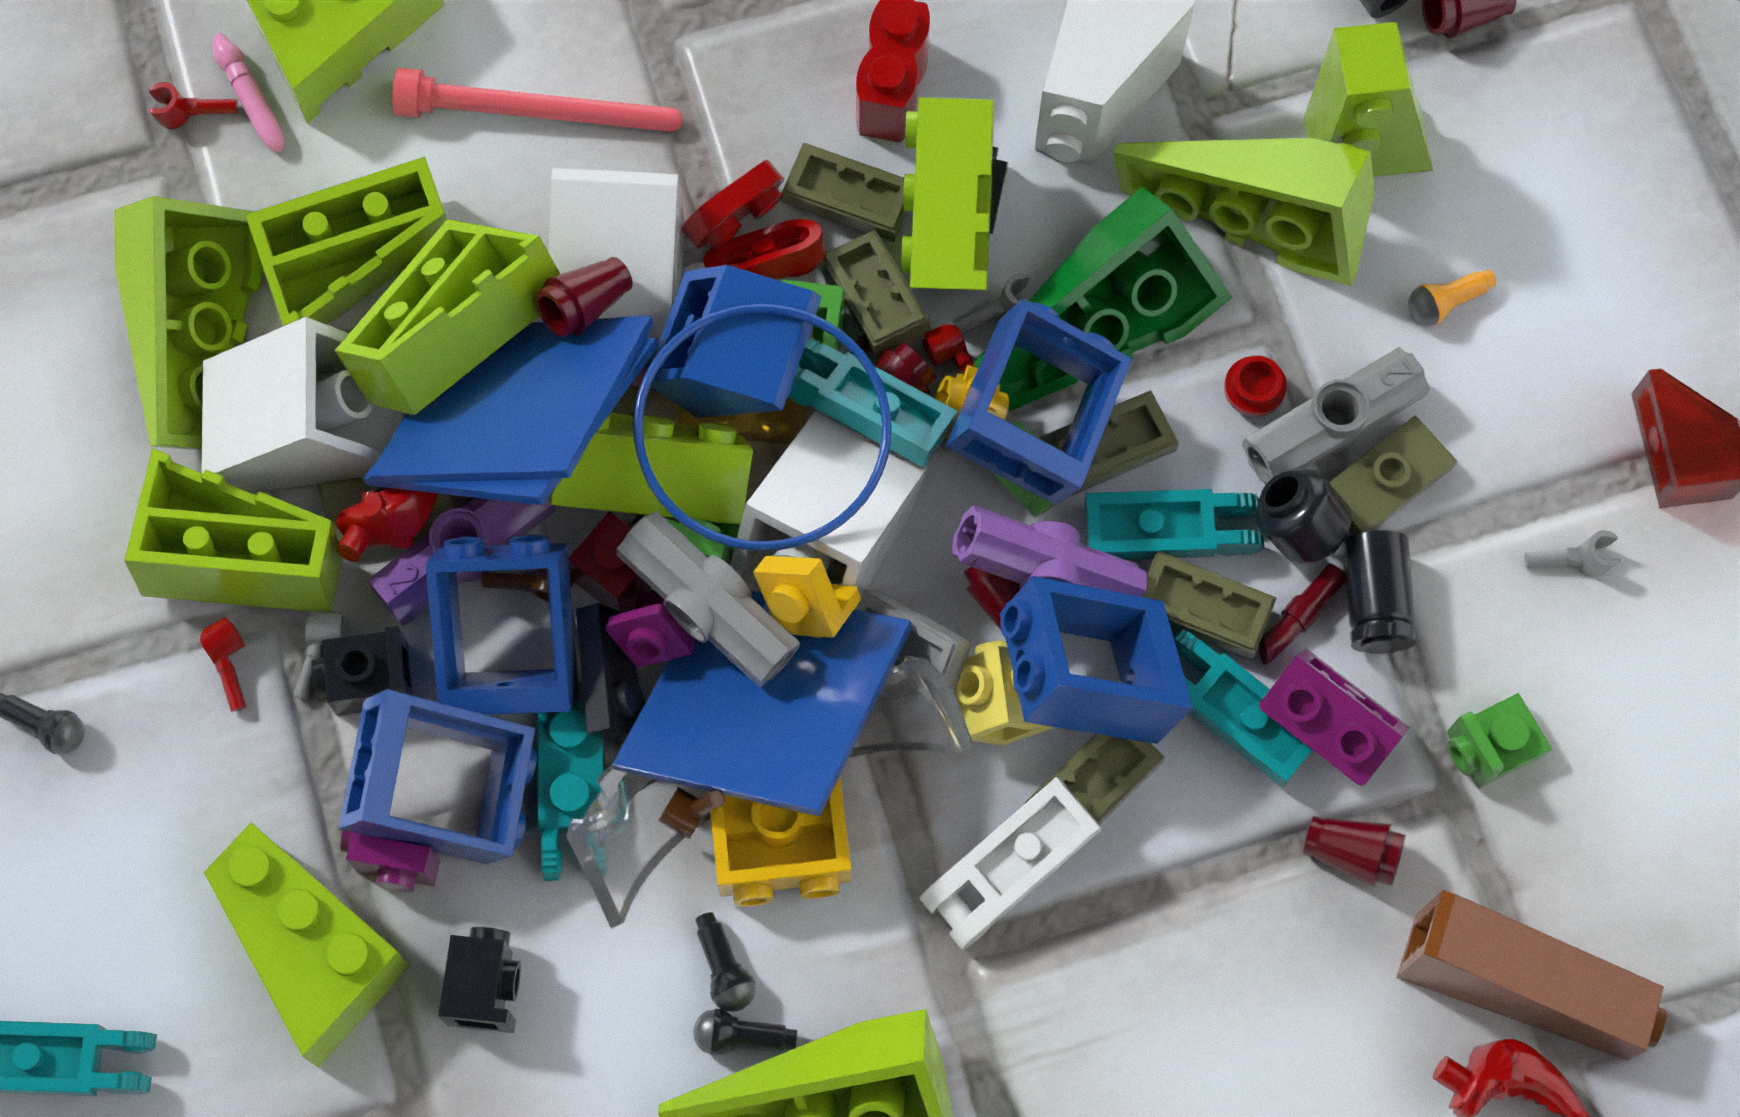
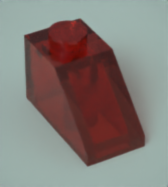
M1663 369L1648 370L1631 393L1659 509L1733 499L1740 492V427L1738 419Z

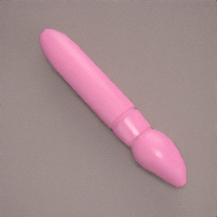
M217 33L212 41L213 55L217 64L226 72L238 99L260 139L271 151L281 152L284 150V134L253 74L245 64L243 53L223 33Z

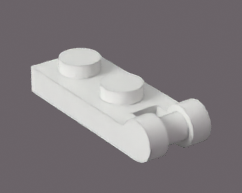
M1055 777L932 884L919 899L931 914L939 912L953 929L949 933L950 937L961 950H964L985 934L996 921L1103 828L1063 781ZM970 882L985 899L973 912L958 895Z

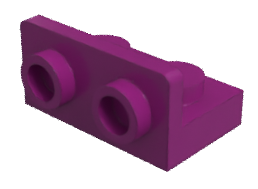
M1307 648L1294 657L1259 704L1260 709L1360 786L1368 782L1410 729L1408 725Z

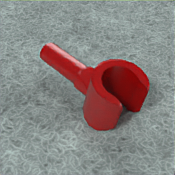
M159 82L149 88V93L157 102L168 104L161 109L151 108L148 110L155 120L167 129L179 128L187 122L190 116H198L199 114H238L237 99L183 98L178 90L168 82Z
M943 324L925 333L922 345L934 366L953 359L957 368L963 374L967 365L975 367L972 357L967 352L964 337L957 326Z
M223 617L202 631L200 642L215 664L217 673L220 675L230 711L236 712L245 709L246 703L235 667L228 656L246 645L234 625L227 617Z

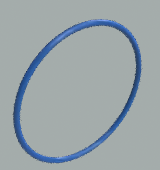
M748 304L730 307L711 313L685 327L660 350L652 361L642 380L634 408L633 436L637 459L650 489L659 502L671 515L695 533L725 546L743 550L773 551L794 548L820 539L842 526L859 511L875 490L885 469L891 445V411L887 394L880 376L865 352L854 340L830 322L812 313L782 305ZM746 314H776L808 322L823 329L845 345L866 370L874 386L882 421L881 445L874 470L866 486L854 502L838 517L814 531L794 538L776 541L744 540L715 532L699 524L679 509L666 495L651 469L644 444L643 416L652 381L664 361L678 345L697 331L717 321Z

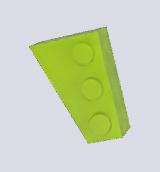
M247 0L258 29L307 124L321 113L319 106L344 84L351 87L363 76L361 69L385 48L391 52L445 5L444 0Z
M1397 22L1334 28L1303 118L1307 138H1316L1333 143H1347L1358 149L1371 151L1373 177L1433 171L1422 113Z
M918 97V111L906 112L905 148L916 149L915 174L904 175L903 210L913 211L912 236H903L901 272L910 273V288L987 290L994 99Z
M447 219L335 349V352L370 405L416 415L538 318L540 315L535 303L536 293L543 289L546 279L560 275V272L539 235Z
M152 448L124 559L141 596L313 612H332L343 557L336 550L339 542L331 520L259 491L255 495L226 483L221 475L206 469L203 473L173 462L169 454Z

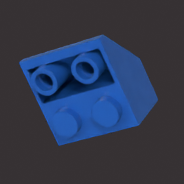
M729 265L685 271L653 360L675 335L693 322L711 313L741 305L773 304L797 308L816 315L822 297L812 290ZM746 314L717 321L697 331L678 345L659 368L651 387L696 418L781 411L792 391L793 379L805 344L812 333L813 325L793 317L776 314Z

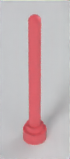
M398 67L393 82L392 107L395 116L420 118L422 112L432 113L434 108L667 132L677 131L683 124V116L675 108L437 84L435 77L425 76L424 71L420 69Z

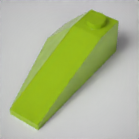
M1316 138L1117 143L1114 148L1113 156L1122 192L1131 196L1143 187L1171 207L1178 218L1184 221H1191L1200 216L1227 231L1224 239L1242 247L1246 239H1250L1278 252L1279 255L1275 263L1294 272L1351 286L1356 278L1375 194L1371 151L1358 149L1347 143H1333Z
M151 196L114 209L115 273L150 447L202 451L203 361L243 343L248 324L244 323L243 319L250 294L258 291L263 274V266L245 214L254 211L159 196Z
M926 1009L858 1022L660 1103L658 1108L659 1117H953L944 1061Z

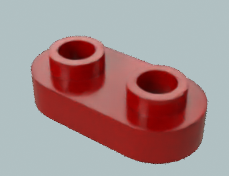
M769 160L759 163L700 206L685 221L681 231L697 249L704 247L708 243L714 250L720 248L741 229L740 220L750 213L758 220L780 202L783 195L778 188L785 178Z
M792 219L731 238L716 250L711 247L705 253L703 262L705 268L729 265L778 280L787 276L797 277L810 273L824 259L826 246L821 226L817 222L809 219Z

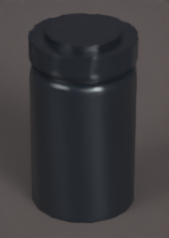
M1389 530L1367 531L1348 537L1344 542L1349 624L1353 629L1350 632L1351 647L1359 652L1374 654L1393 653L1413 647L1416 643V632L1412 626L1415 619L1408 537L1403 533Z

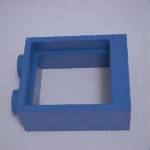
M1022 299L998 320L945 447L1056 506L1082 488L1132 358L1114 349L1113 344L1105 337L1095 333H1085L1061 320L1058 313L1052 308L1040 303H1030ZM1014 345L1087 383L1061 450L987 411Z
M542 534L516 536L509 539V545L484 546L483 539L479 537H460L446 540L444 548H438L425 563L438 702L484 715L570 712L579 694L568 543H549V537ZM546 569L554 669L465 672L457 572Z
M1032 576L1000 612L1001 632L1006 639L1013 669V684L1018 692L1024 722L1158 744L1193 709L1164 601ZM1060 632L1110 641L1120 682L1070 674Z
M389 689L364 700L338 829L369 837L429 846L434 852L483 864L512 857L513 851L520 845L525 831L526 818L525 814L520 811L524 788L530 783L537 763V753L532 748L535 728ZM406 728L492 750L476 836L390 816Z

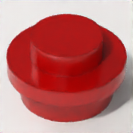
M1259 355L1244 357L1236 361L1229 368L1224 381V393L1229 404L1238 412L1252 417L1265 416L1274 412L1282 404L1287 391V381L1282 369L1273 360Z

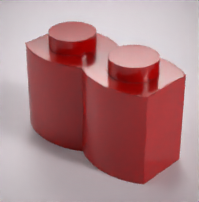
M880 0L874 8L869 24V51L863 57L856 77V125L859 135L899 143L904 140L906 112L916 111L917 86L924 77L928 64L930 12L927 3L914 0Z

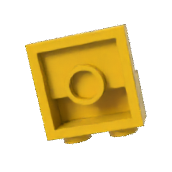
M840 776L820 816L724 795L725 803L721 807L710 812L720 897L733 896L734 905L736 906L764 905L774 900L773 891L799 888L800 897L804 899L831 897L840 893L839 883L852 882Z

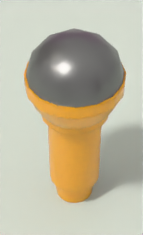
M1487 269L1483 272L1475 271L1445 285L1425 283L1417 286L1408 299L1409 312L1413 319L1422 325H1437L1447 317L1448 313L1455 306L1487 293L1489 288L1496 285V277L1491 270Z

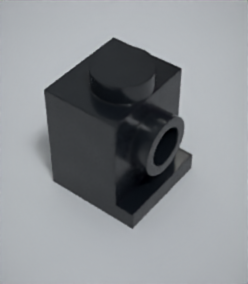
M398 626L385 627V632L322 640L323 658L312 659L311 673L315 694L317 697L327 696V703L336 716L361 713L364 700L386 689L413 696L409 645ZM368 662V666L363 673L355 676L347 674L348 665Z
M472 927L469 937L450 935L438 1016L447 1026L508 1033L515 1032L516 1019L508 1009H504L505 1001L516 1000L521 975L520 961L512 960L513 952L509 948L510 932L490 927Z

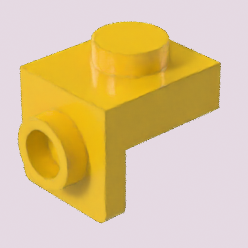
M765 556L753 572L771 616L791 635L834 638L861 600L857 586L830 583L820 558Z

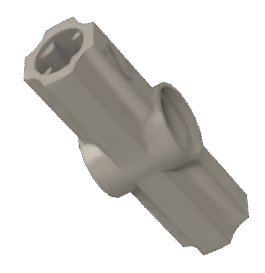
M1398 347L1344 380L1335 379L1326 382L1317 390L1315 397L1244 439L1242 447L1246 452L1250 467L1260 481L1268 483L1273 477L1282 472L1305 469L1329 454H1339L1347 451L1354 445L1357 437L1428 395L1430 387L1426 381L1424 369L1412 353H1407ZM1327 409L1338 410L1348 418L1349 424L1336 425L1331 423L1322 411Z
M654 511L647 517L644 516L628 532L623 542L617 547V556L664 599L663 603L666 609L689 635L702 643L709 640L731 663L733 662L760 688L768 681H771L799 649L800 642L751 598L752 593L748 585L730 565L715 555H710L707 558L657 511Z

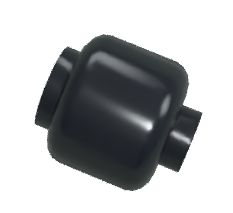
M1308 469L1282 472L1273 477L1261 491L1256 510V520L1259 529L1286 559L1299 564L1318 562L1334 554L1347 537L1352 521L1349 505L1319 472Z

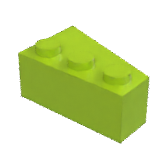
M425 156L245 214L283 326L304 317L326 325L330 324L404 270L447 220Z
M610 412L591 438L570 478H562L548 497L550 504L555 506L651 515L654 511H657L663 517L675 518L659 502L642 473L634 444V416ZM644 415L643 437L646 454L658 483L673 503L690 518L741 524L753 449L742 435H737V429L730 425L714 422H702L698 428L675 424L674 421L659 416Z
M252 822L203 872L300 1054L317 1068L321 1066L411 966L398 951Z

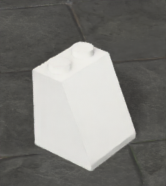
M1068 0L1042 91L1034 149L1046 152L1050 157L1063 162L1080 160L1093 163L1180 66L1196 0Z
M552 168L548 252L560 274L605 261L610 257L620 259L631 274L633 281L632 289L623 294L599 318L651 316L654 325L647 338H656L659 343L682 279L685 234L681 231V227L685 220L678 174ZM654 354L651 356L647 363L651 364Z
M304 317L203 361L202 473L205 469L223 476L226 483L250 493L362 478L379 459L402 422V412L368 403L335 352V349L349 333Z
M815 411L747 501L737 538L752 541L783 540L809 533L826 525L845 511L862 492L876 465L881 444ZM889 450L885 469L875 490L859 511L842 526L820 539L794 548L773 551L734 548L730 566L742 577L750 590L761 592L753 572L765 556L820 558L831 584L857 586L860 596H862L863 590H868L913 511L927 466L922 467L902 455Z

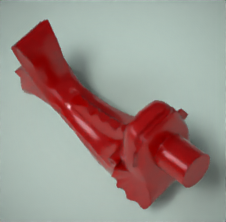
M386 488L379 493H375L373 490L370 493L367 491L361 494V497L364 499L363 501L342 510L337 516L336 526L344 535L336 547L338 554L348 561L358 562L367 547L391 546L399 549L412 547L413 541H415L414 536L425 526L438 493Z
M1503 1039L1475 1047L1471 1052L1466 1068L1450 1057L1445 1056L1433 1073L1432 1078L1454 1092L1449 1109H1452L1453 1114L1457 1117H1474L1480 1113L1482 1107L1491 1099L1502 1100L1507 1095L1510 1098L1520 1095L1525 1100H1533L1537 1105H1544L1549 1112L1562 1117H1591L1564 1075L1538 1051L1516 1039Z

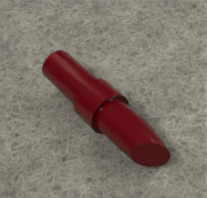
M1328 563L1301 595H1296L1281 611L1282 616L1260 640L1259 654L1263 665L1272 662L1300 633H1305L1320 616L1319 611L1346 582V575L1339 567Z

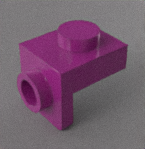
M654 590L638 594L635 609L610 616L606 626V631L637 668L693 654L696 639L678 624L664 606V599Z
M342 830L341 850L342 852H347L346 860L357 873L376 876L374 882L376 885L400 892H414L416 883L435 886L440 860L431 847L369 837Z

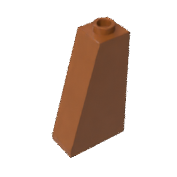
M1442 890L1415 915L1396 977L1625 1060L1646 1052L1648 1046L1654 1048L1663 1033L1667 1017L1666 1009L1659 1007L1664 986L1446 890Z

